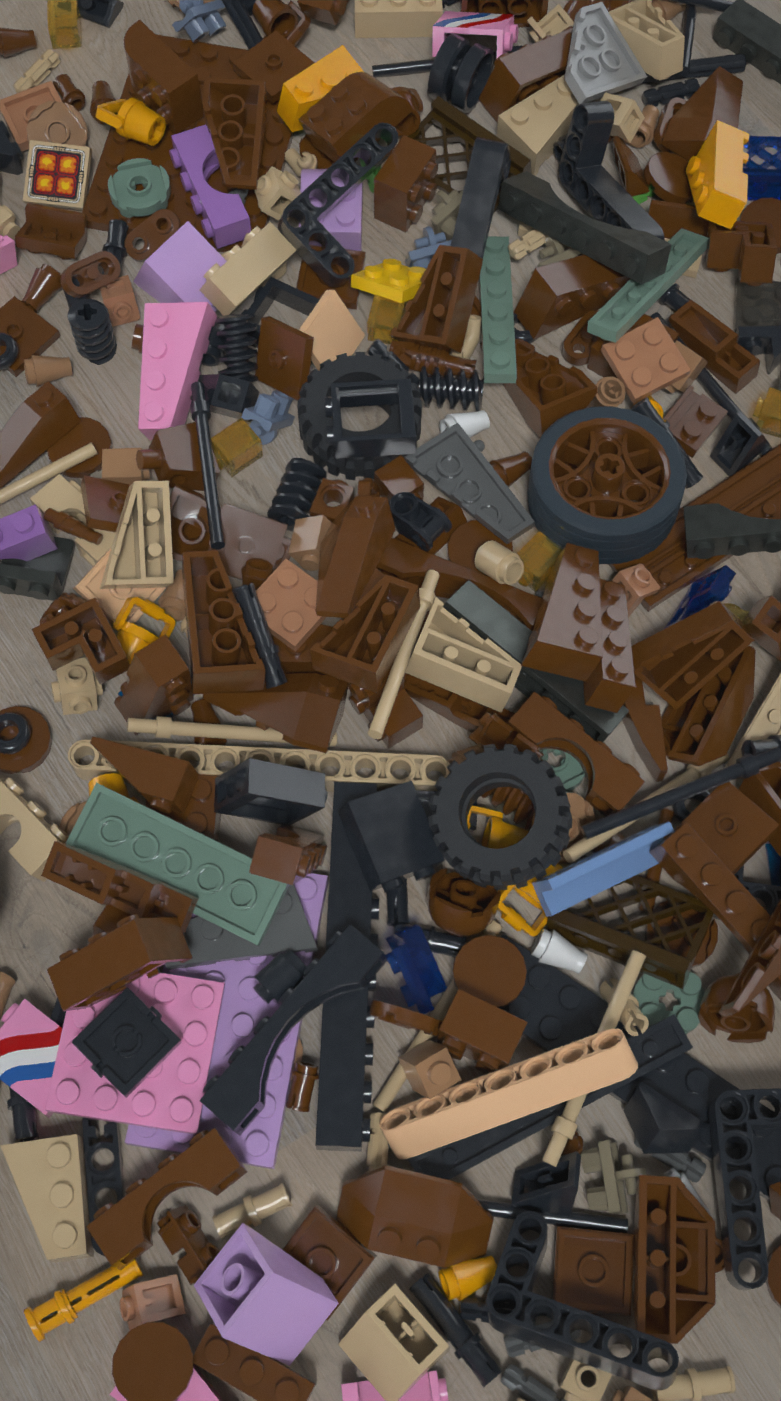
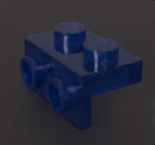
M415 924L385 938L391 950L385 956L393 974L395 975L400 972L405 985L399 988L408 1007L415 1005L419 1013L426 1014L435 1010L430 998L445 991L447 986L421 927Z

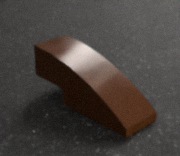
M692 299L669 317L670 324L679 333V337L687 347L706 360L708 363L705 367L732 392L737 394L757 377L760 360L737 343V333Z

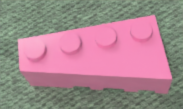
M208 302L145 303L138 429L149 440H152L155 433L160 429L184 425L192 402L190 399L192 395L191 384L199 379L200 364L203 354L207 352L210 342L208 340L209 334L217 318L216 313Z

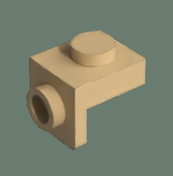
M560 4L553 8L539 22H536L532 16L527 20L532 28L529 35L535 43L541 41L547 35L554 36L561 33L567 27L574 26V21Z

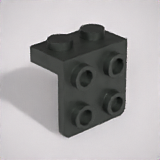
M54 537L58 549L29 561L14 558L2 559L0 563V592L33 597L39 600L54 601L58 599L63 592L75 549L73 541Z

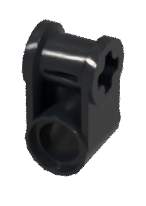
M410 492L398 493L389 501L396 531L413 541L424 551H429L433 547V542L443 532L448 533L452 529L451 521L440 509L432 507Z

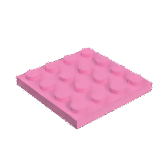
M160 973L152 978H148L147 974L127 984L128 988L148 1008L153 1006L162 1015L160 1020L182 1042L127 1098L104 1076L100 1078L90 1068L93 1064L72 1044V1041L122 992L86 1009L66 1011L45 1107L47 1112L193 1135L198 1134L203 1108L200 1099L205 1095L202 1091L207 1084L225 987L223 982Z

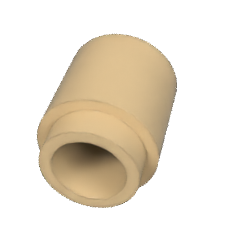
M491 540L484 543L476 552L475 567L500 584H514L521 578L524 572V564L519 555L496 541Z

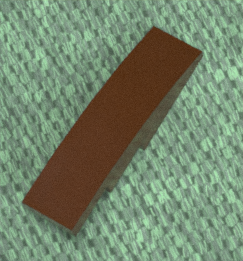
M407 673L404 674V689L411 698L471 733L481 726L479 722L486 712L491 715L496 713L506 723L515 714L504 708L502 712L496 711Z
M634 674L636 687L623 704L629 712L622 721L636 752L655 782H663L668 767L660 705L645 704L643 681Z
M54 841L41 875L101 905L110 904L128 914H137L139 918L176 917L182 933L186 932L199 899L128 867L59 841Z

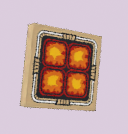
M30 140L23 202L25 204L33 203L83 211L87 198L92 149L84 146Z

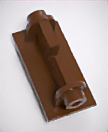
M486 712L479 722L481 726L468 737L483 749L484 745L495 744L497 749H504L505 744L516 745L518 751L524 752L528 749L536 753L538 759L543 761L542 757L544 754L539 751L540 746L535 745L520 733L514 739L511 738L510 735L514 728L500 719L496 713L491 715Z
M184 1205L169 1210L166 1213L167 1216L159 1220L157 1225L160 1228L158 1234L172 1255H175L183 1248L187 1254L178 1260L177 1264L192 1286L218 1255L219 1250L215 1245L209 1243L201 1230V1222L197 1215Z

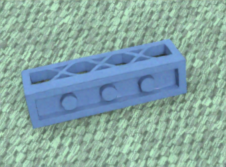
M666 822L650 826L533 882L532 885L546 917L553 916L659 864L649 852L663 840L664 836L674 832L671 823Z

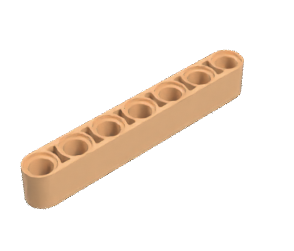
M615 1028L604 1030L451 1087L431 1099L424 1097L397 1107L381 1118L379 1127L394 1155L398 1159H409L623 1081L636 1072L638 1062L622 1030Z

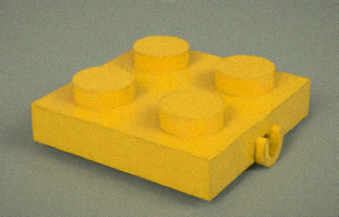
M384 259L380 264L366 266L364 270L352 274L351 287L404 303L413 299L422 284L420 279L426 269L417 266L408 267L401 265V261L397 259Z

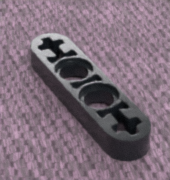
M83 1117L82 1128L89 1220L91 1223L95 1220L94 1214L100 1209L96 1202L98 1193L105 1188H112L117 1194L118 1202L125 1197L119 1123L110 1122L104 1125V1137L109 1139L113 1136L112 1143L99 1142L92 1145V1139L100 1140L98 1128L91 1126V1121L96 1119ZM103 1149L110 1150L114 1155L112 1167L106 1171H98L93 1164L96 1153ZM91 1235L93 1248L97 1253L105 1256Z

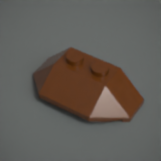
M753 646L745 648L677 710L670 704L668 705L661 720L665 751L669 760L702 766L727 755L754 698L756 650Z
M385 1165L367 1172L354 1180L350 1179L343 1182L336 1220L368 1250L445 1268L486 1255L494 1217L488 1211H485L480 1202L462 1183Z
M639 1175L633 1226L632 1301L635 1330L665 1340L668 1343L678 1344L716 1304L715 1220L686 1188L679 1177Z

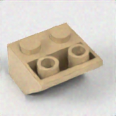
M396 1284L386 1291L361 1316L338 1344L385 1401H399L450 1350V1346Z

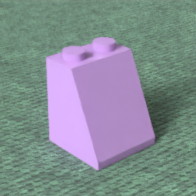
M187 221L144 261L133 282L160 303L208 302L216 313L218 309L204 296L200 288L207 281L203 277L204 274L214 264L217 263L221 267L227 261Z
M243 1223L194 1284L197 1293L223 1338L288 1366L291 1365L339 1304L323 1278Z

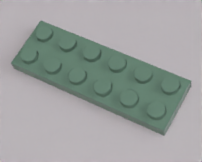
M98 783L95 784L65 843L128 867L199 898L193 914L258 946L261 945L289 887V884L249 873L252 858Z

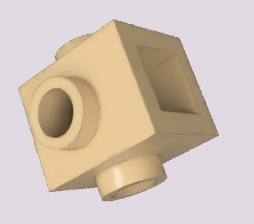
M273 166L265 175L259 178L257 190L254 189L261 211L277 220L280 219L284 209L301 194L296 177L288 171L282 172Z
M85 657L78 658L56 669L57 681L51 682L54 703L61 702L63 715L83 714L88 711L98 710L97 696L103 695L102 684H99L95 675L93 676L92 669Z

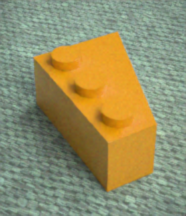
M717 120L697 156H693L689 160L686 174L698 216L731 230L747 204L748 174L743 173V163L746 164L748 162L749 154L743 152V147L749 141V133Z

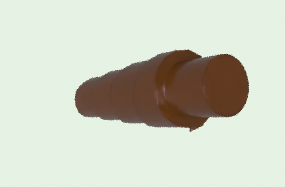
M48 508L44 513V520L52 523L53 527L96 545H99L103 540L102 534L87 527L83 522L63 511L58 512Z

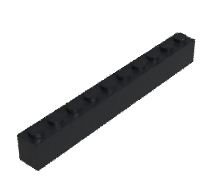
M334 782L326 952L329 949L327 944L332 936L339 930L345 931L349 925L353 926L378 947V934L371 933L372 920H379L380 898H373V891L370 892L338 814V811L347 802L376 793L377 783ZM377 974L363 990L345 993L323 1003L315 1143L317 1150L362 1152V1142H370L371 1119H365L363 1115L364 1103L371 1104L372 1080H365L366 1065L373 1066L374 1043H367V1028H374L375 1017L370 1016L368 1013L370 1009L368 997L369 991L376 992Z

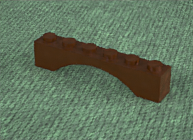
M391 538L376 566V569L385 575L387 574L419 585V588L422 586L427 571L435 570L439 573L440 577L434 593L436 597L447 599L453 596L470 580L531 631L534 629L535 618L543 598L506 583L500 584L486 575L394 538Z
M685 822L674 829V832L665 837L649 853L673 880L706 905L735 935L750 954L771 916L694 829ZM780 975L769 984V987L781 1001Z

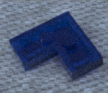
M725 565L694 581L665 628L707 608L716 601L722 602L732 590V586L729 584L736 573Z

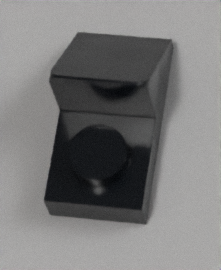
M781 325L738 326L736 331L738 334L737 343L754 356L765 354L767 374H770L781 363Z

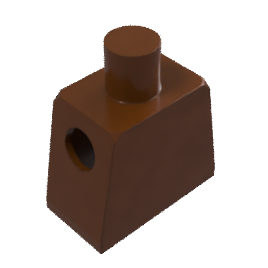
M195 422L160 429L155 433L149 449L137 451L136 463L139 470L154 469L157 480L169 481V488H174L178 483L191 490L204 491ZM213 452L215 474L217 480L220 474V470Z

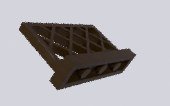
M439 96L431 103L430 113L421 121L416 132L408 136L426 145L444 144L445 154L436 155V163L446 162V173L436 174L435 183L437 184V189L444 191L446 194H450L454 190L451 187V180L466 179L468 171L450 173L449 162L467 159V168H469L472 151H469V148L473 150L477 137L506 143ZM434 123L442 129L443 136L425 138V131ZM460 141L465 145L466 152L448 154L447 143ZM509 145L511 153L509 176L513 177L526 171L532 174L531 159ZM500 185L494 212L498 209L502 185Z
M635 875L608 888V892L613 900L612 903L595 908L591 898H588L585 901L589 911L575 914L568 910H563L553 916H548V931L554 929L573 945L626 966L632 950L638 951L646 956L640 972L684 989L689 978L690 969L715 914L697 898ZM626 883L632 885L637 894L619 900L613 887ZM660 896L667 899L671 908L653 913L647 900ZM641 902L647 916L629 921L623 908ZM691 909L705 914L701 923L687 927L681 915L682 912ZM617 910L623 924L612 928L603 925L599 916ZM675 915L681 929L663 935L657 921ZM651 923L657 937L648 941L636 938L633 929ZM697 933L695 939H693L691 934ZM685 937L690 950L687 956L683 957L671 952L667 943Z

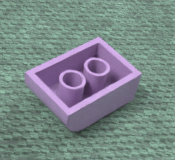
M302 169L300 192L302 193L327 169ZM331 178L336 186H345L340 178ZM363 182L319 221L344 249L362 251ZM309 198L312 205L316 207L323 206L318 198ZM317 241L309 242V245L321 246Z

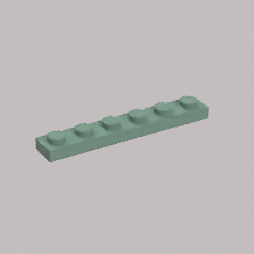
M681 228L668 241L672 245L665 274L644 284L630 279L588 321L587 332L616 343L708 249L709 238Z
M509 236L488 237L479 275L484 383H516L517 379L511 264L508 250Z

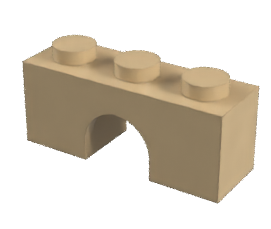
M58 474L30 498L32 506L36 504L43 515L48 508H52L58 512L63 511L87 525L81 487L74 480L68 482L63 476ZM49 522L50 528L54 532L59 534L62 531L54 528L53 524ZM92 528L103 535V540L99 545L77 537L75 543L80 556L93 567L112 546L116 532Z
M0 777V834L11 824L20 822V838L8 852L31 876L45 882L47 878L41 875L54 841L66 843L69 836L57 824L53 823L50 826L43 819L47 813L33 800L27 802L21 796L24 789L11 777H8L6 780Z

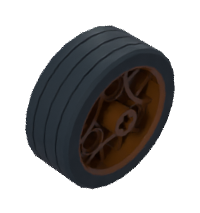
M613 406L589 407L571 412L556 420L542 434L535 447L527 491L530 515L535 521V527L543 537L561 552L565 545L570 543L597 550L599 553V564H621L639 559L655 550L668 537L676 522L687 479L685 459L677 442L667 430L645 415ZM571 463L578 466V468L573 470L566 464ZM636 469L642 470L644 474L641 475Z

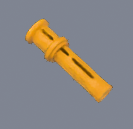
M136 1259L122 1270L110 1266L67 1292L65 1289L55 1291L53 1298L34 1309L27 1307L24 1309V1314L34 1336L41 1342L45 1339V1334L65 1322L72 1324L78 1318L77 1313L109 1296L138 1277L144 1276ZM119 1275V1277H117L116 1279L110 1281L109 1283H107V1284H105L104 1286L98 1288L97 1290L93 1291L92 1293H89L90 1290H92V1289H94L95 1287L101 1285L102 1283L108 1281L109 1279L113 1278L114 1276ZM82 1297L80 1300L72 1303L73 1300ZM54 1311H57V1313L53 1314L52 1316L48 1317V1318L45 1319V1320H42V1318L48 1316L49 1314L53 1313Z

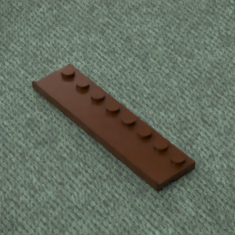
M781 444L686 506L718 503L732 511L750 517L781 519ZM683 507L679 509L676 522L668 537L655 550L639 559L609 565L616 574L637 564H643L651 573L652 577L659 584L660 589L657 593L645 597L641 602L649 612L733 555H718L708 559L687 558Z

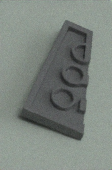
M459 423L454 424L415 450V454L404 456L405 461L413 470L506 544H509L534 527L535 521Z
M289 885L260 946L198 916L190 919L186 932L183 933L193 958L184 963H180V961L166 962L165 965L168 970L211 965L221 961L250 960L253 957L269 955L275 957L279 953L284 954L289 949L293 952L305 951V953L315 952L318 949L295 886Z

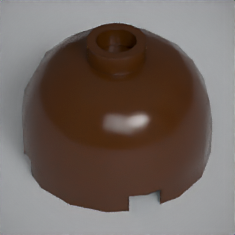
M448 868L436 872L430 880L427 892L428 911L435 924L446 932L457 936H470L486 929L493 922L501 898L500 890L497 892L494 886L487 885L486 888L475 885L472 880L464 879L456 872L447 873Z
M739 973L719 977L707 987L700 1004L698 1014L700 1024L713 1035L716 1034V1029L731 1033L727 1038L731 1042L754 1043L765 1040L767 1032L770 1031L772 1033L775 1022V1005L770 991L765 988L739 1012L724 1017L718 1012Z

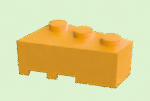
M344 45L283 83L277 113L292 132L303 130L298 119L311 106L315 105L348 75L364 71Z

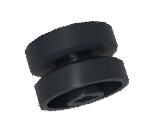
M451 33L441 45L434 59L428 80L427 93L429 97L436 99L439 96L447 102L451 99L452 106L465 113H470L480 101L479 97L491 75L494 63L493 49L480 43H475L471 47L468 38Z

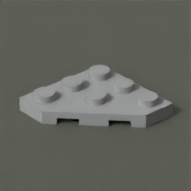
M603 2L582 7L575 15L565 81L579 104L603 97L605 92L613 94L639 85L648 77Z

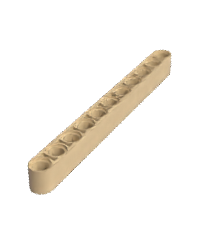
M79 740L70 747L68 760L76 775L82 780L90 781L95 777L110 773L119 774L91 745V740ZM113 741L186 761L197 760L200 763L195 770L198 774L220 776L225 773L217 769L221 763L229 761L234 763L235 767L249 758L286 766L297 764L303 766L306 770L321 773L324 768L334 766L340 771L335 776H325L327 792H334V782L377 783V792L409 781L413 782L415 790L438 791L435 787L437 781L430 780L426 775L431 771H439L446 778L450 773L447 769L450 763L447 759L438 755L328 750L327 753H322L309 749ZM87 755L94 756V760L90 764L79 765L82 757ZM361 768H370L374 771V774L369 778H362L357 775V772ZM403 769L409 773V776L399 780L394 778L392 773L395 770Z

